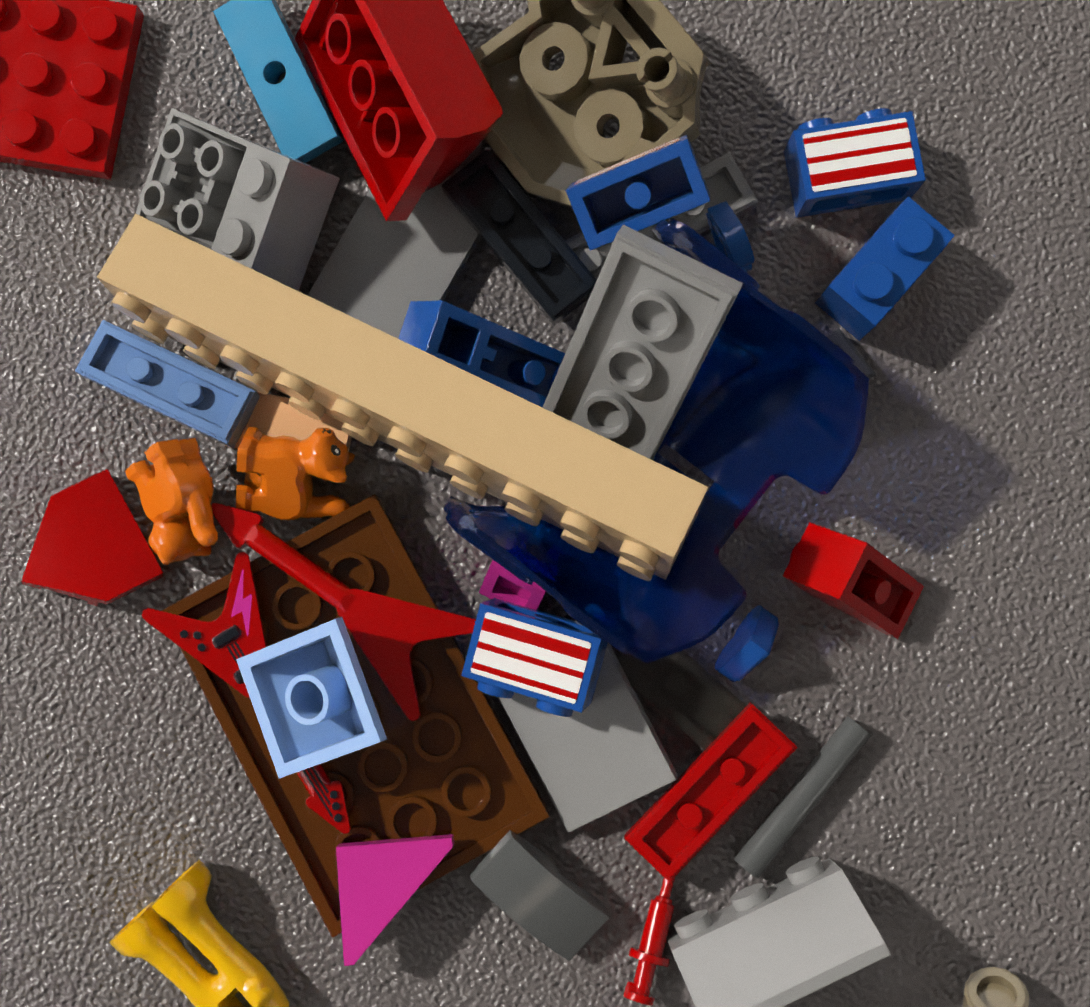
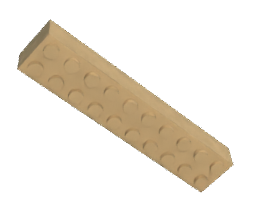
M136 213L97 276L100 282L114 296L111 305L134 319L131 326L151 340L164 344L167 337L186 345L183 352L195 361L212 369H216L219 362L238 371L235 377L240 382L262 394H268L272 387L290 396L288 403L299 412L313 419L321 420L325 413L343 422L344 424L341 429L352 438L366 445L374 446L378 439L398 449L395 456L419 471L427 473L430 467L433 466L452 475L450 483L454 487L472 497L483 499L485 493H489L507 502L505 510L525 523L538 526L542 519L562 529L563 532L560 537L580 550L594 553L596 548L599 547L620 557L617 565L640 579L651 581L653 575H656L666 580L699 513L708 490V486Z

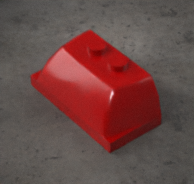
M312 0L295 36V40L386 222L405 221L423 193L441 184L484 140L503 115L502 107L443 0Z

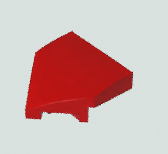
M108 469L50 497L21 581L23 585L40 590L45 588L85 600L87 604L98 607L99 603L107 605L163 577V571Z

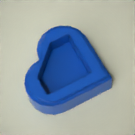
M727 201L707 208L708 213H706L712 238L727 276L733 278L752 270L754 255L744 227Z
M761 605L753 608L739 625L734 637L718 656L714 667L715 670L732 682L743 679L770 654L779 627L778 617Z

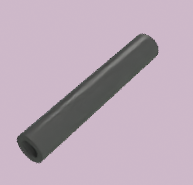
M846 717L735 856L734 860L758 879L870 739L871 734L854 720Z

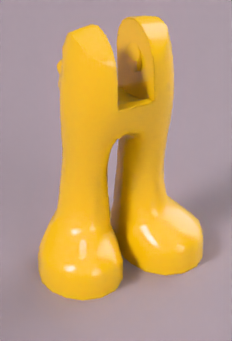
M198 860L188 868L155 902L152 901L109 942L123 956L142 958L154 966L177 986L195 1007H244L235 996L238 991L252 1007H289V1001L271 973L251 952L231 936L209 909L206 897L212 875L201 860ZM167 921L209 959L217 969L218 974L209 972L195 960L175 933L169 930Z

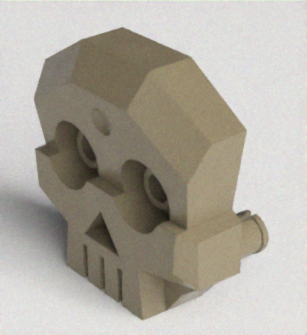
M527 0L528 13L472 52L503 111V115L484 139L528 193L539 198L572 208L565 191L571 183L678 137L688 135L689 141L692 143L701 135L700 92L706 68L712 63L660 0ZM627 42L641 57L638 61L622 63ZM563 52L565 56L561 68L551 71L549 69L550 59L554 54ZM611 119H618L620 123L618 133L612 138H604L603 127L606 122Z

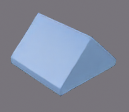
M343 617L333 619L236 659L279 779L387 739Z

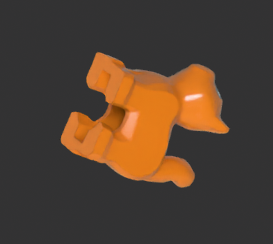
M249 426L237 450V472L246 473L244 485L238 484L236 488V508L249 512H261L270 517L287 521L299 518L335 516L350 508L349 503L338 496H314L312 494V476L336 483H344L347 480L345 468L354 460L355 455L348 452L346 444L340 441L334 431L329 428H317L311 436L304 440H299L290 436L270 437L263 435L259 428Z
M196 438L156 442L144 452L147 460L135 462L125 470L127 479L135 482L138 488L141 504L147 518L153 522V529L148 543L164 565L187 560L193 556H209L212 551L211 546L218 540V532L214 525L210 504L213 498L214 486L212 477L201 458L198 441Z

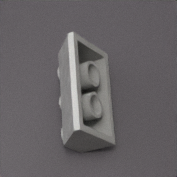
M819 857L807 858L792 865L785 872L788 878L765 888L763 883H757L741 889L731 896L730 901L732 905L711 915L708 910L704 909L683 917L675 923L676 931L667 936L671 952L696 1007H784L891 954L843 870L830 858L821 862Z

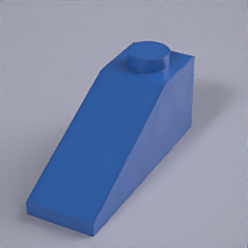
M442 300L410 301L398 338L540 407H543L565 356L564 352Z

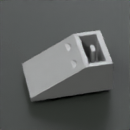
M171 108L165 128L159 138V146L146 184L140 194V202L136 214L299 291L340 178Z

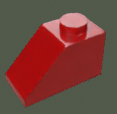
M809 522L800 542L792 550L790 562L782 575L812 597L896 639L899 638L924 588L921 583L869 543Z

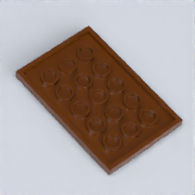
M375 494L286 542L351 589H361L439 610L380 499ZM263 556L251 561L267 647L333 619L340 618L335 607ZM232 572L162 611L200 621L211 622L216 620L224 609ZM347 628L387 737L386 740L321 763L331 781L337 779L342 783L350 821V831L347 834L341 833L307 807L306 799L310 794L297 773L279 779L251 699L242 695L180 648L332 938L342 933L336 847L340 843L454 834L452 849L417 889L419 890L493 849L509 830L518 835L550 817L545 803L485 693L477 689L478 681L461 676L466 658L454 637L423 641L413 647L411 664L421 715L419 719L411 721L406 717Z

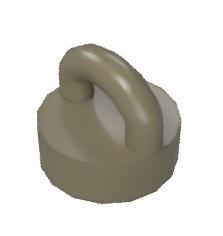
M997 967L981 968L973 972L965 982L964 1007H1028L1029 994L1026 985L1017 975L1006 969Z

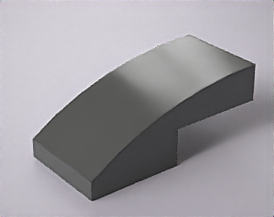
M511 830L470 873L471 881L504 913L536 939L568 961L576 955L610 918L602 901L561 875L553 858Z

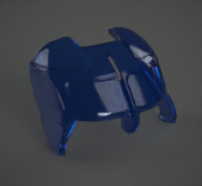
M673 218L668 222L661 220L651 229L662 244L742 282L743 285L653 461L687 476L658 453L664 444H667L715 481L706 492L699 513L666 580L656 575H653L651 581L633 576L617 565L620 557L599 547L596 548L594 553L580 550L560 537L563 532L562 529L542 519L538 526L525 523L509 514L505 510L506 506H476L450 496L444 506V510L447 513L445 519L457 534L520 580L530 585L533 582L538 584L559 601L564 610L573 619L625 654L629 653L645 663L672 655L704 641L714 634L744 602L747 596L746 590L721 564L719 560L721 548L777 478L782 476L790 477L820 495H826L833 489L848 468L860 445L865 425L869 378L853 364L855 361L803 317L781 308L758 291L760 285L754 278L690 226ZM560 366L556 368V371L552 377V384L554 382V379L557 375Z

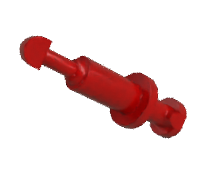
M665 878L663 879L660 894L656 895L655 899H651L639 948L630 947L628 954L633 958L639 959L634 981L627 983L623 996L629 1000L653 1006L655 997L649 994L656 966L669 967L670 959L662 955L675 908L670 899L675 878L670 883Z

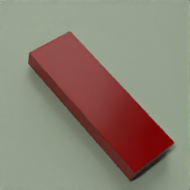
M749 703L626 832L624 839L670 883L798 747L752 703Z

